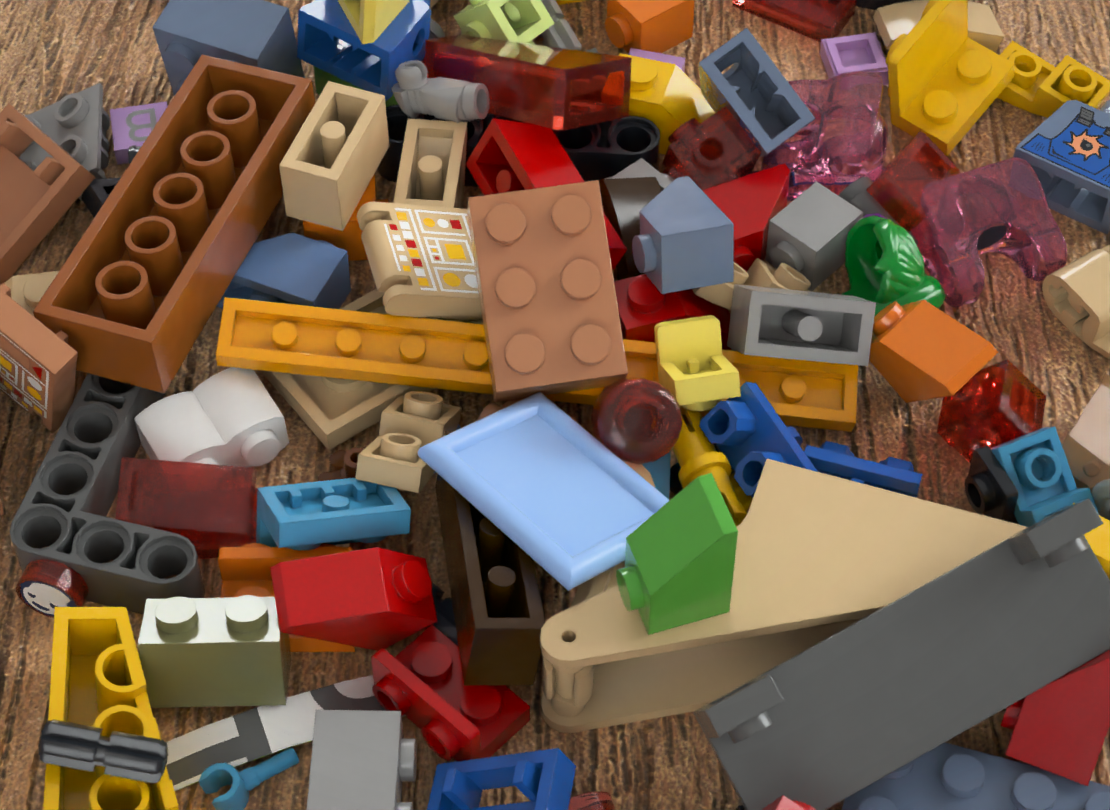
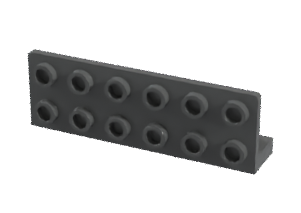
M1087 498L1056 511L693 712L745 810H762L782 795L790 800L806 803L816 810H826L1110 649V580L1084 534L1104 524L1091 500Z

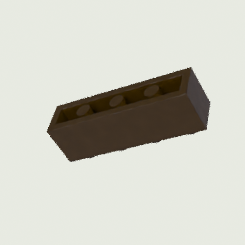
M445 431L444 436L454 431ZM437 474L435 489L464 685H534L541 654V628L545 624L534 560Z

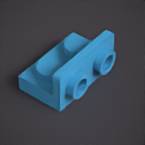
M355 478L258 487L256 543L278 548L288 547L294 550H312L319 547L322 543L333 545L356 542L375 543L382 541L386 536L410 533L411 508L398 490L393 487L356 480Z

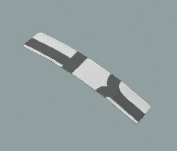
M373 675L339 682L287 697L286 705L259 706L205 725L166 742L168 746L166 767L169 779L172 780L174 791L199 782L202 772L216 763H227L236 767L278 751L313 741L316 710L386 711L373 694Z

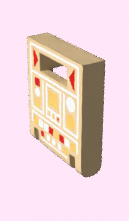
M375 201L365 203L360 207L357 213V220L360 229L363 231L361 239L378 292H385L382 301L386 313L393 316L483 321L467 209Z

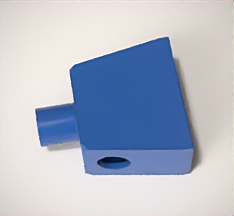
M314 0L298 10L297 58L363 90L385 95V100L387 101L393 96L392 87L398 82L395 76L397 67L407 61H422L426 56L429 46L431 20L430 0H410L376 41L368 44L361 43L337 0Z

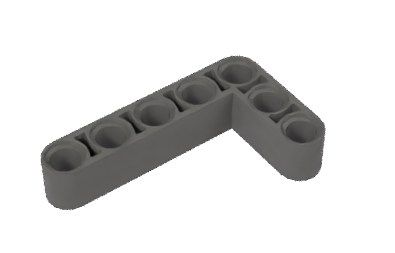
M90 373L87 374L10 527L11 540L23 576L27 581L44 582L57 587L70 597L111 607H126L127 611L144 614L146 599H167L175 596L204 598L205 589L195 546L188 538L176 533L106 517L141 445L134 418L151 404L163 399L164 393ZM171 575H177L176 577H173V578L164 579L165 577H168V576H171Z

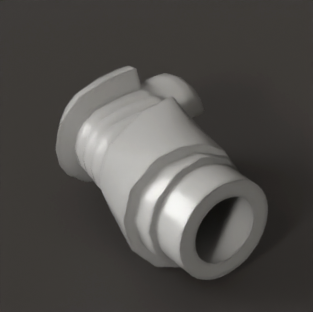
M418 60L401 63L395 70L398 82L392 87V92L401 110L411 118H416L422 113L434 115L435 118L459 123L474 119H484L488 114L490 97L488 89L483 83H471L440 76L437 78H427V67Z

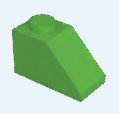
M712 473L698 476L626 537L625 567L617 569L616 572L618 588L628 611L638 609L648 635L730 612L738 530Z

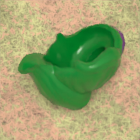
M880 213L865 215L850 229L845 246V268L849 278V289L841 295L857 296L875 302V316L895 301L902 306L924 299L938 309L941 307L946 297L944 289L934 277L925 274L924 259L913 236L904 227L894 223L891 219L885 218Z

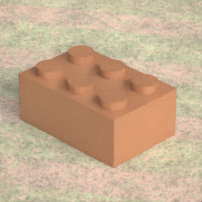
M599 180L468 197L467 216L494 402L527 398L538 392L544 395L622 385L628 375Z

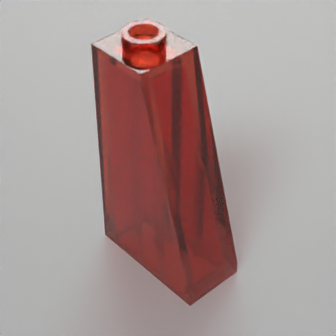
M467 35L425 39L423 63L427 67V78H437L440 76L485 84L489 92L490 106L488 113L562 131L629 117L631 57Z

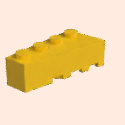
M55 607L48 721L55 719L103 728L102 736L111 737L112 731H119L161 739L156 718L153 717L149 703L146 681L126 607ZM46 763L43 810H179L167 767H165L164 774L159 782L149 783L104 774L105 767L96 766L95 771L90 772Z

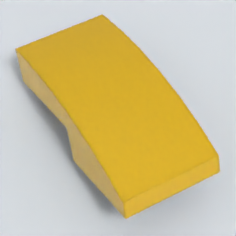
M1011 41L1000 54L1002 57L1015 63V77L997 98L1030 113L1048 118L1070 100H1078L1097 109L1110 94V81L1068 55L1055 67L1014 41Z

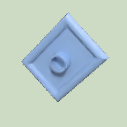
M541 392L432 441L418 450V456L568 591L625 561L626 537L670 501Z

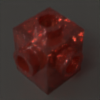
M725 106L701 124L696 118L687 121L668 137L671 145L668 146L662 162L666 168L663 170V173L669 175L673 180L678 177L689 176L701 190L744 177L754 169L761 152Z
M1008 359L979 370L953 396L943 397L937 433L948 445L952 446L971 463L975 449L986 445L989 448H993L1041 429L1046 395Z

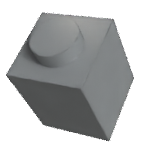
M816 181L769 221L765 260L775 269L781 263L796 269L810 281L811 285L808 290L812 292L845 263V246L848 233L863 217V212Z

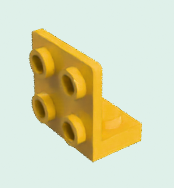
M930 0L922 13L921 20L909 34L903 33L899 35L892 43L886 56L891 124L948 156L1015 77V63L968 38V0Z

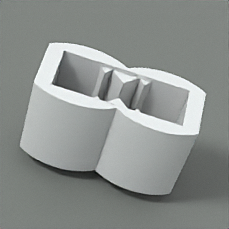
M231 367L203 381L193 391L173 394L151 404L134 418L141 445L173 498L206 493L215 488L232 470L267 464L289 444L284 416L253 369Z

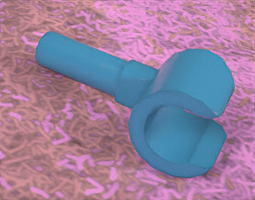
M291 747L254 767L250 766L240 772L230 764L216 763L202 772L199 784L206 794L215 793L226 785H232L227 793L215 798L212 804L216 810H244L249 801L250 790L259 786L261 782L298 764L299 758Z

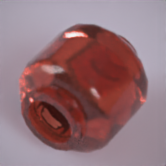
M636 376L621 378L606 386L595 400L591 415L593 434L596 439L622 461L633 464L655 462L668 454L678 441L682 427L680 405L672 392L659 382Z

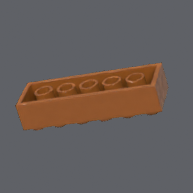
M201 55L33 310L34 317L53 333L57 334L62 330L69 336L68 345L78 352L76 370L165 394L283 195L279 165L315 105L311 79Z

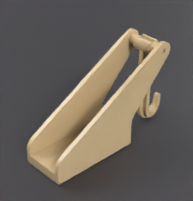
M613 452L655 487L650 472L639 461L624 454ZM766 459L749 511L742 523L737 526L738 537L730 612L648 635L638 609L628 611L619 592L616 572L617 569L625 567V561L580 584L571 607L548 619L541 628L540 648L544 656V692L541 699L543 720L550 728L558 732L575 733L696 711L1028 527Z

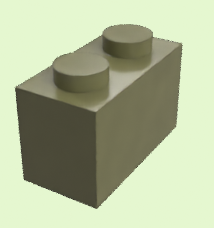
M243 595L220 598L175 596L167 599H146L137 645L151 708L286 705L291 667L289 634L280 632L275 596L258 597Z

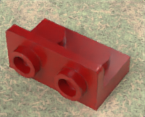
M433 625L427 628L395 657L384 648L379 649L371 656L374 679L372 691L377 701L386 711H401L402 716L405 714L411 722L421 729V734L432 751L446 761H450L452 758L457 761L491 757L530 721V706L505 685H464L459 647Z

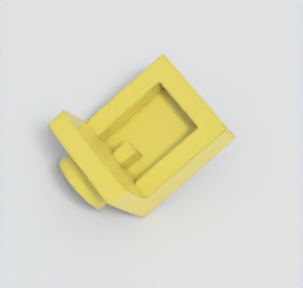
M708 315L659 322L655 325L659 385L676 406L683 405L684 409L691 411H704L713 409L721 399L741 397L739 371L722 353L720 321L715 316Z

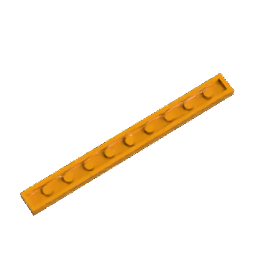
M224 297L216 350L217 366L493 394L483 324ZM623 339L628 375L622 385L545 395L551 401L670 411V413H675L676 410V412L680 411L681 414L686 415V409L683 408V405L676 406L659 385L655 342ZM722 350L725 358L739 371L740 387L745 382L756 383L785 425L851 432L854 428L857 411L858 365L744 355L738 351ZM704 410L699 412L704 417L711 410Z

